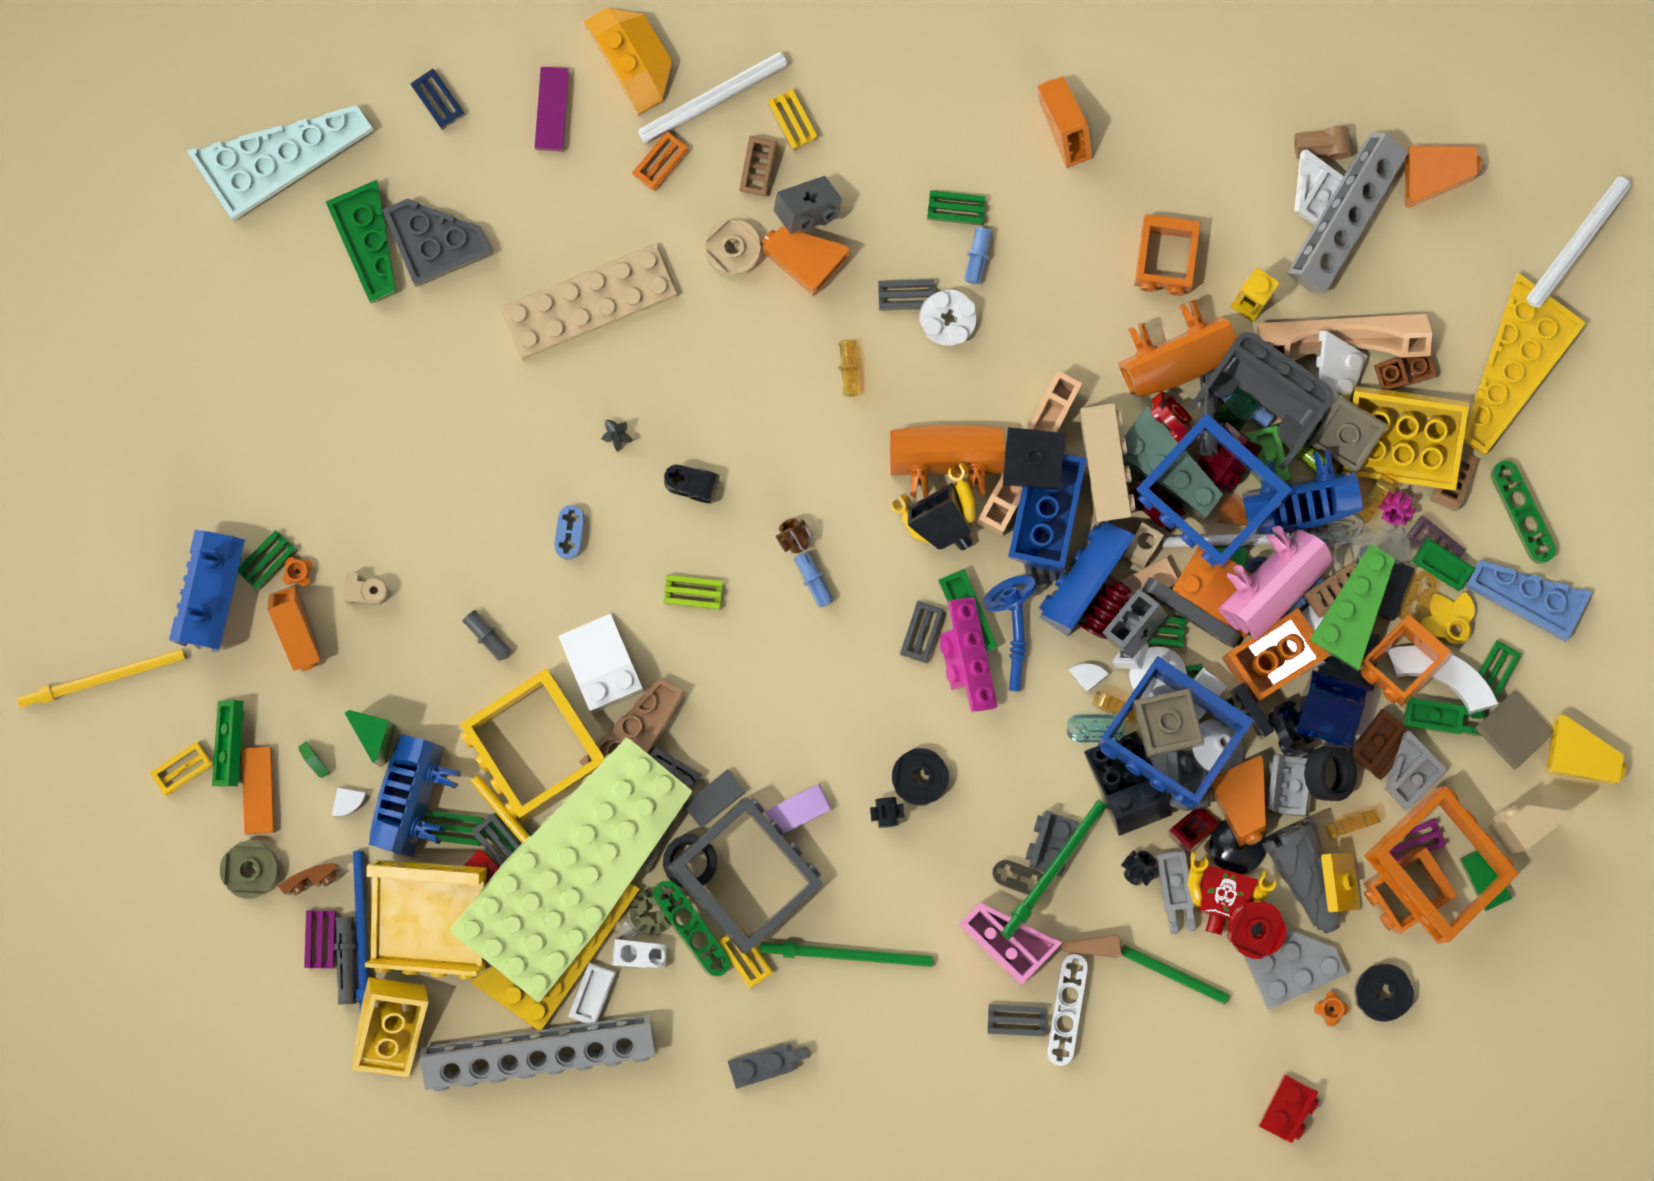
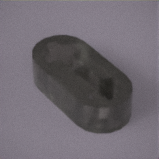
M1009 860L999 861L992 870V877L997 884L1028 895L1031 891L1027 889L1028 884L1019 881L1021 876L1030 879L1032 875L1037 876V882L1042 876L1037 870ZM1005 865L1010 866L1009 871L1018 875L1017 879L1007 877L1005 881L1000 880L1001 875L997 873V869H1003Z

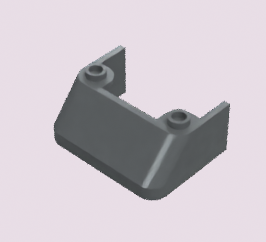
M1244 332L1234 341L1192 401L1190 407L1195 409L1207 391L1217 397L1226 398L1232 395L1235 389L1238 388L1282 419L1277 433L1280 440L1291 448L1279 466L1283 471L1300 451L1333 401L1334 394L1327 383L1254 333Z

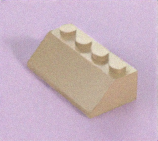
M1114 403L1080 408L1079 415L1087 458L1095 522L1131 517L1130 511L1135 510L1133 493L1128 494L1126 483L1131 482L1129 465H1123L1122 454H1127L1125 437L1119 438L1118 426H1123L1121 409H1115Z

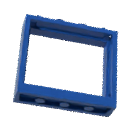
M1207 413L1136 489L1140 495L1137 499L1148 510L1154 507L1161 514L1159 520L1169 529L1175 526L1183 533L1180 538L1189 547L1193 548L1196 545L1204 552L1201 557L1212 567L1218 565L1221 568L1231 560L1292 493V488ZM1203 431H1206L1276 494L1222 553L1214 548L1150 490Z
M1157 656L1100 739L1098 746L1102 748V753L1114 760L1118 758L1124 762L1126 769L1137 776L1142 774L1148 778L1150 785L1158 791H1167L1173 795L1174 801L1180 806L1195 809L1254 720ZM1154 677L1175 691L1190 688L1193 702L1236 731L1194 794L1112 739L1133 709V701L1140 699Z

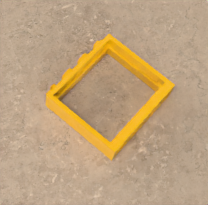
M547 668L460 723L464 730L460 736L469 749L474 746L479 755L475 759L484 772L489 770L494 779L490 781L491 785L498 795L504 793L509 802L505 806L513 819L519 817L524 823L577 789L583 783L582 781L589 774L591 775L605 758ZM544 685L592 761L522 806L478 737L475 729Z

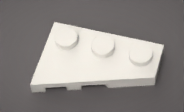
M1328 331L1319 332V341L1322 342L1321 356H1317L1316 367L1319 368L1318 378L1331 387L1334 398L1319 420V425L1338 395L1349 401L1351 400L1367 355Z

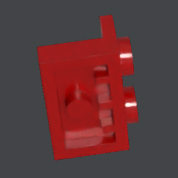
M1283 1075L1258 1126L1289 1143H1293L1294 1139L1299 1140L1306 1128L1303 1122L1307 1114L1312 1115L1319 1103V1099L1316 1098L1318 1091L1287 1075Z

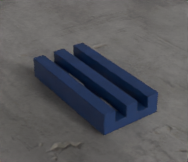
M431 69L410 83L441 130L447 128L448 124L456 122L457 118L465 116L463 110L434 69ZM433 78L454 108V113L451 114L428 82V79ZM423 83L446 116L445 119L442 120L419 85Z

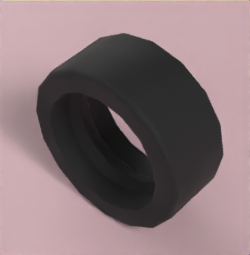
M1322 746L1316 748L1309 755L1305 764L1304 778L1306 787L1316 799L1323 801L1347 799L1357 783L1358 771L1356 761L1346 748ZM1332 758L1337 773L1336 781L1333 787L1329 789L1326 783L1325 772L1326 766Z
M685 834L677 837L667 846L664 852L663 868L666 876L679 887L684 888L668 870L667 866L673 861L676 852L681 847L695 842L700 837L698 835ZM710 843L702 849L707 857L706 869L699 877H696L703 886L713 878L717 869V855Z

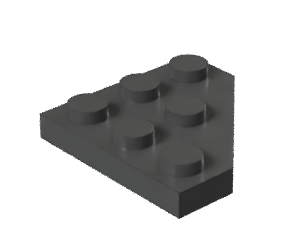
M408 198L382 209L415 287L492 255L483 230L478 225L459 220L455 216L428 208Z

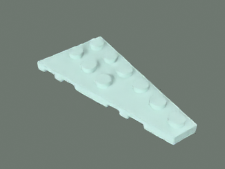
M356 105L326 113L321 117L299 120L295 124L273 127L239 136L238 139L224 143L217 142L209 147L187 150V152L230 218L234 221L374 131L359 107Z

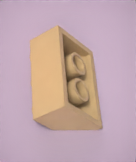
M1515 805L1507 809L1504 808L1492 817L1494 823L1488 826V828L1506 852L1514 854L1528 850L1573 815L1570 811L1534 805L1522 807Z

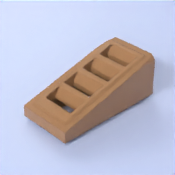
M749 136L739 191L767 196L777 141ZM754 146L769 148L770 150L769 154L755 152L753 148ZM751 158L767 159V165L753 163ZM749 168L764 170L765 176L749 173ZM747 179L762 181L763 187L746 184Z
M1464 453L1461 454L1460 461L1469 464L1468 469L1459 466V472L1465 476L1463 479L1460 477L1457 479V483L1461 484L1460 488L1456 487V490H1449L1456 493V497L1454 498L1442 493V488H1435L1430 498V501L1453 511H1457L1460 508L1478 459Z
M1355 562L1344 566L1304 594L1318 618L1324 616L1334 602V598L1326 586L1329 585L1337 597L1341 587L1336 580L1339 579L1344 586L1357 566ZM1320 591V593L1328 603L1326 607L1316 594L1317 592Z
M1116 934L1065 942L1060 945V951L1113 958L1122 957L1119 937Z

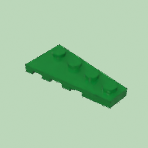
M376 179L326 201L370 304L396 293L379 184Z

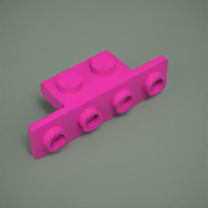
M970 597L951 600L948 602L953 629L940 634V649L944 654L947 668L946 677L950 682L951 690L966 687L971 712L995 709L998 705L975 599Z

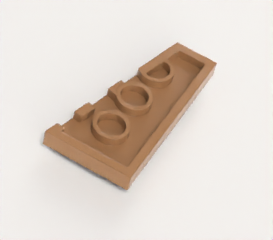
M659 677L634 703L635 706L615 723L616 726L596 743L604 757L611 754L623 742L622 740L625 737L632 740L650 755L686 692ZM588 754L578 763L584 766L591 762L592 759Z

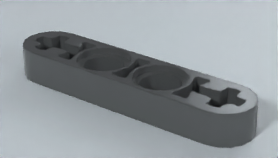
M1149 577L1143 586V592L1225 645L1234 649L1242 636L1238 632L1159 581Z

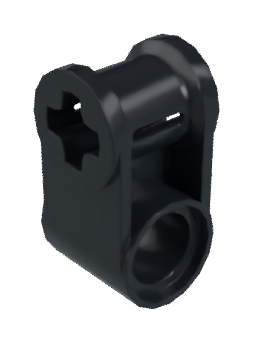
M675 464L666 469L664 485L672 494L712 504L720 476L711 471ZM676 474H680L681 480H683L679 481L678 485H674L673 479H671Z

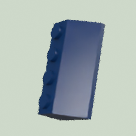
M1063 453L1060 490L1022 487L1008 558L1033 568L1062 574L1067 558L1087 458Z
M1106 521L1103 522L1101 527L1095 524L1086 538L1090 541L1086 549H1078L1070 561L1075 565L1069 574L1063 571L1055 583V586L1059 589L1053 597L1048 594L1040 605L1039 609L1043 612L1039 618L1068 636L1131 544L1135 535Z

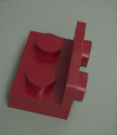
M1227 422L1223 428L1257 457L1262 450V446L1251 441L1233 424ZM1219 443L1216 455L1214 453L1213 456L1203 455L1197 463L1216 487L1227 492H1231L1238 485L1241 477L1247 470L1242 463Z

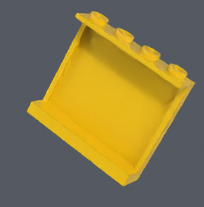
M378 859L367 865V877H372L371 959L365 963V967L375 968V971L380 973L391 972L394 969L402 970V973L406 975L430 972L432 977H445L447 974L458 975L459 979L466 980L474 979L475 976L485 970V959L453 935L449 929L487 884V868Z

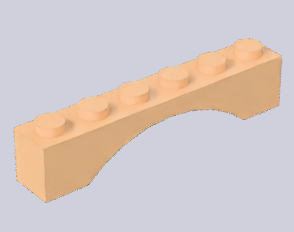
M1426 314L1258 323L1257 327L1258 337L1293 361L1321 351L1320 331H1328L1354 348L1382 351L1402 358L1430 356L1432 330Z
M1057 370L1027 429L1058 432L1083 383ZM1003 474L977 521L978 525L1001 537L1019 506L1022 487L1002 485Z

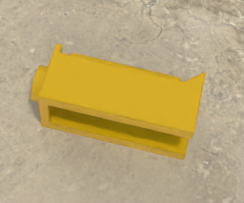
M1256 266L1230 307L1254 322L1274 294L1280 282ZM1245 296L1256 303L1255 307L1243 300Z

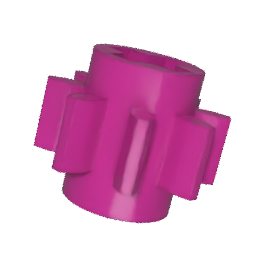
M1402 490L1394 494L1389 491L1378 506L1379 509L1384 510L1381 519H1385L1392 526L1400 523L1405 526L1416 511V508L1411 507L1413 498L1403 493Z

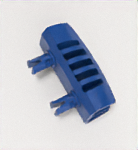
M1324 449V464L1318 451H1314L1312 454L1315 460L1317 477L1312 480L1287 484L1292 488V493L1255 533H1274L1272 528L1275 526H1281L1284 532L1307 529L1337 521L1363 510L1356 473L1354 471L1341 474L1335 473L1331 449ZM1269 460L1268 468L1276 474L1274 460ZM1261 480V488L1258 491L1242 494L1248 524L1276 495Z
M203 530L194 531L189 552L192 555L190 561H187L186 567L188 572L183 578L185 582L184 589L180 590L182 597L181 602L177 603V609L179 610L177 617L174 616L169 637L170 641L182 646L192 644L197 649H201L202 646L211 648L212 652L220 651L245 539Z
M401 734L380 788L370 831L369 845L413 857L418 838L432 841L436 844L441 843L443 839L432 835L431 832H445L444 826L424 822L423 820L434 782L450 786L451 788H456L459 785L447 779L448 776L461 777L459 770L439 766L445 747L427 740Z

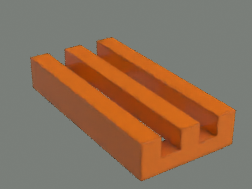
M666 131L634 169L632 175L641 180L644 185H647L654 192L689 151V147L669 131ZM668 140H670L672 144L667 148V150L662 154V156L657 160V162L652 166V168L647 172V174L643 175V170L648 166V164L653 160V158L658 154V152L663 148V146L668 142ZM677 147H679V151L674 155V157L669 161V163L663 168V170L652 182L650 179L653 177V175L664 164V162L669 158V156L674 152V150Z

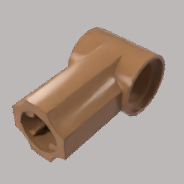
M1334 126L1324 131L1295 133L1294 150L1296 159L1300 158L1302 150H1308L1317 157H1327L1330 160L1345 159L1352 156L1349 127Z

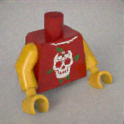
M1192 852L1190 855L1191 867L1187 884L1192 901L1195 906H1198L1197 911L1209 915L1205 929L1206 932L1222 936L1226 920L1229 921L1232 913L1243 901H1265L1269 892L1276 887L1278 877L1275 876L1272 882L1266 881L1264 878L1267 871L1261 873L1259 884H1257L1258 879L1208 865L1207 853L1204 854L1203 860L1196 861L1195 852Z

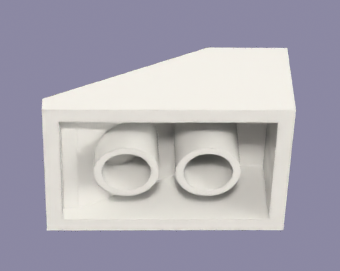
M611 614L559 636L580 690L592 714L644 692Z

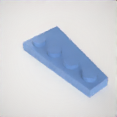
M1482 560L1476 564L1475 570L1465 585L1466 588L1564 642L1569 639L1592 594V591L1574 589L1560 582H1549L1532 574L1529 576L1517 573L1514 569Z

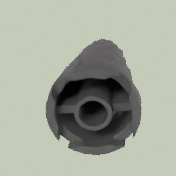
M1311 818L1302 820L1304 827L1301 829L1293 823L1268 835L1261 843L1264 850L1270 855L1280 875L1288 883L1292 893L1303 906L1313 927L1317 926L1318 930H1323L1326 934L1340 928L1339 923L1342 920L1341 916L1343 914L1342 912L1328 911L1321 856L1325 852L1318 835V826L1315 820Z

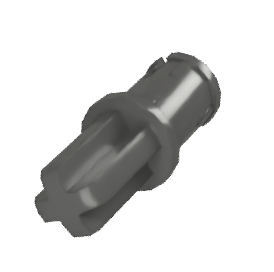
M476 609L462 620L478 638L477 642L479 644L483 643L498 661H502L510 654V648L495 633V627L491 628L477 613Z

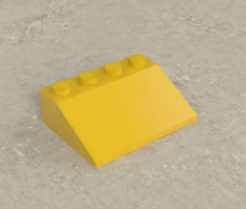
M1356 386L1353 403L1388 423V426L1359 472L1356 473V476L1456 490L1469 402ZM1343 465L1342 473L1353 471Z

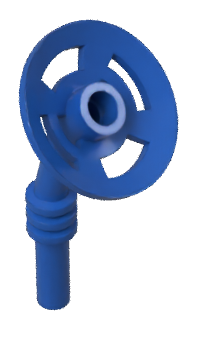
M1019 575L1000 582L983 599V604L988 611H1012L1013 641L1010 642V645L1013 647L1010 648L1012 654H1009V658L1012 659L1009 691L1020 692L1023 660L1026 659L1024 653L1027 652V649L1024 648L1027 646L1024 636L1022 605L1036 589V581L1029 575ZM1019 585H1027V586L1024 588V590H1023V589H1017V588L1015 587V586H1019Z

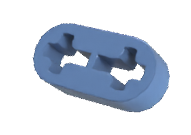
M573 505L566 506L560 511L557 522L555 550L558 556L565 560L576 558L580 553L585 519L582 511ZM570 512H574L575 516L579 518V521L573 523L572 531L568 530V522L564 520V517L569 516ZM567 535H571V543L575 546V549H570L569 554H565L564 549L560 548L561 544L566 543Z

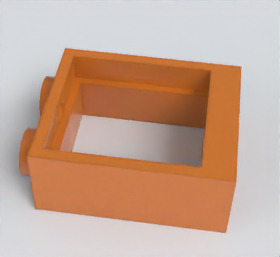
M1145 214L1142 220L1134 286H1140V290L1147 292H1156L1157 289L1168 290V294L1183 296L1184 293H1189L1193 283L1200 221ZM1149 233L1190 238L1185 279L1144 274Z
M1408 614L1362 660L1360 666L1361 675L1370 684L1373 685L1375 683L1383 690L1382 693L1387 700L1393 704L1397 702L1403 707L1449 661L1452 651ZM1403 636L1433 661L1404 692L1374 666Z
M1419 846L1397 861L1403 869L1413 862H1417L1437 895L1429 899L1436 909L1458 896L1427 847ZM1376 874L1363 883L1367 890L1364 892V895L1373 907L1377 905L1383 914L1380 916V920L1386 929L1401 934L1416 924L1418 920L1411 912L1399 920L1396 918L1377 888L1384 880L1379 874Z

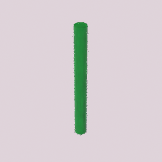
M1124 945L1121 951L1123 957L1224 1005L1230 994L1127 945Z

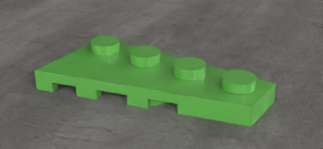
M1370 544L1309 641L1359 671L1395 558Z

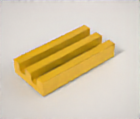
M792 88L787 90L785 94L777 95L775 99L767 100L792 151L818 139ZM791 99L809 134L808 137H805L786 100ZM781 103L800 141L795 142L776 105Z
M196 741L151 771L150 774L164 796L167 797L213 767V762L202 748L201 743ZM196 750L199 753L197 756H195L194 758H192L191 760H189L188 762H186L185 764H183L182 766H180L164 778L161 779L159 777L161 773L171 768L172 766H174L175 764H177L178 762H180ZM201 760L204 761V764L200 765L199 767H197L196 769H194L193 771H191L190 773H188L187 775H185L169 787L165 786V784H167L168 782H170L171 780H173L174 778H176L177 776H179L180 774H182L183 772H185Z
M740 925L739 928H740V929L746 934V936L749 938V936H748V934L746 933V931L744 930V928ZM725 936L718 941L750 989L774 973L756 946L751 951L765 969V972L760 974L747 953H741L736 947L756 977L751 981L727 946L726 942L730 939Z

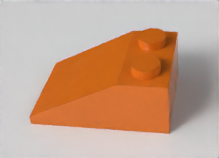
M1197 548L1172 590L1235 630L1219 612L1218 608L1237 590L1227 578V573L1236 576L1233 567L1238 566V564L1230 560L1223 568L1218 565L1212 567L1201 557L1204 552ZM1245 570L1247 575L1250 576L1251 573ZM1242 630L1238 631V633L1245 639L1249 634V632L1246 634L1243 633Z
M1299 608L1278 620L1256 640L1253 637L1225 654L1222 659L1238 684H1245L1257 703L1330 655L1309 641L1314 631Z

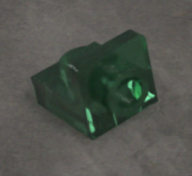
M1236 388L1217 413L1220 425L1224 427L1228 422L1241 430L1259 406V402L1242 389Z

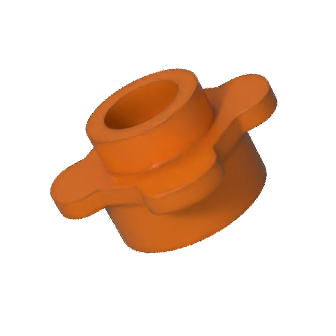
M294 557L287 558L285 561V574L282 577L283 582L287 585L297 583L302 587L308 586L311 581L309 572L313 568L312 562L309 559L301 561ZM299 569L300 574H295V571Z
M1328 992L1326 998L1321 1003L1315 1004L1314 1011L1325 1019L1328 1026H1335L1338 1019L1348 1014L1349 1007L1338 999L1337 993ZM1330 1006L1334 1007L1333 1012L1329 1011Z

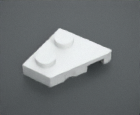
M1302 150L1300 153L1294 212L1315 226L1344 176L1308 150Z

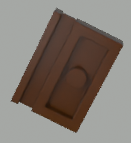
M1381 709L1349 752L1362 767L1371 772L1375 778L1382 780L1392 767L1403 734L1408 729L1387 710Z

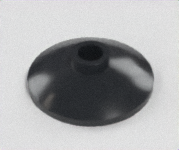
M1227 821L1220 822L1219 827L1211 834L1209 841V850L1214 862L1221 869L1238 874L1250 872L1258 867L1266 854L1261 841L1254 845L1245 844L1242 850H1237L1234 847L1236 838Z

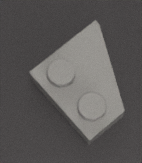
M1406 730L1403 734L1385 790L1404 810H1408L1447 769L1411 731Z

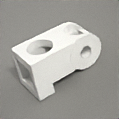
M614 939L612 965L665 968L667 945Z

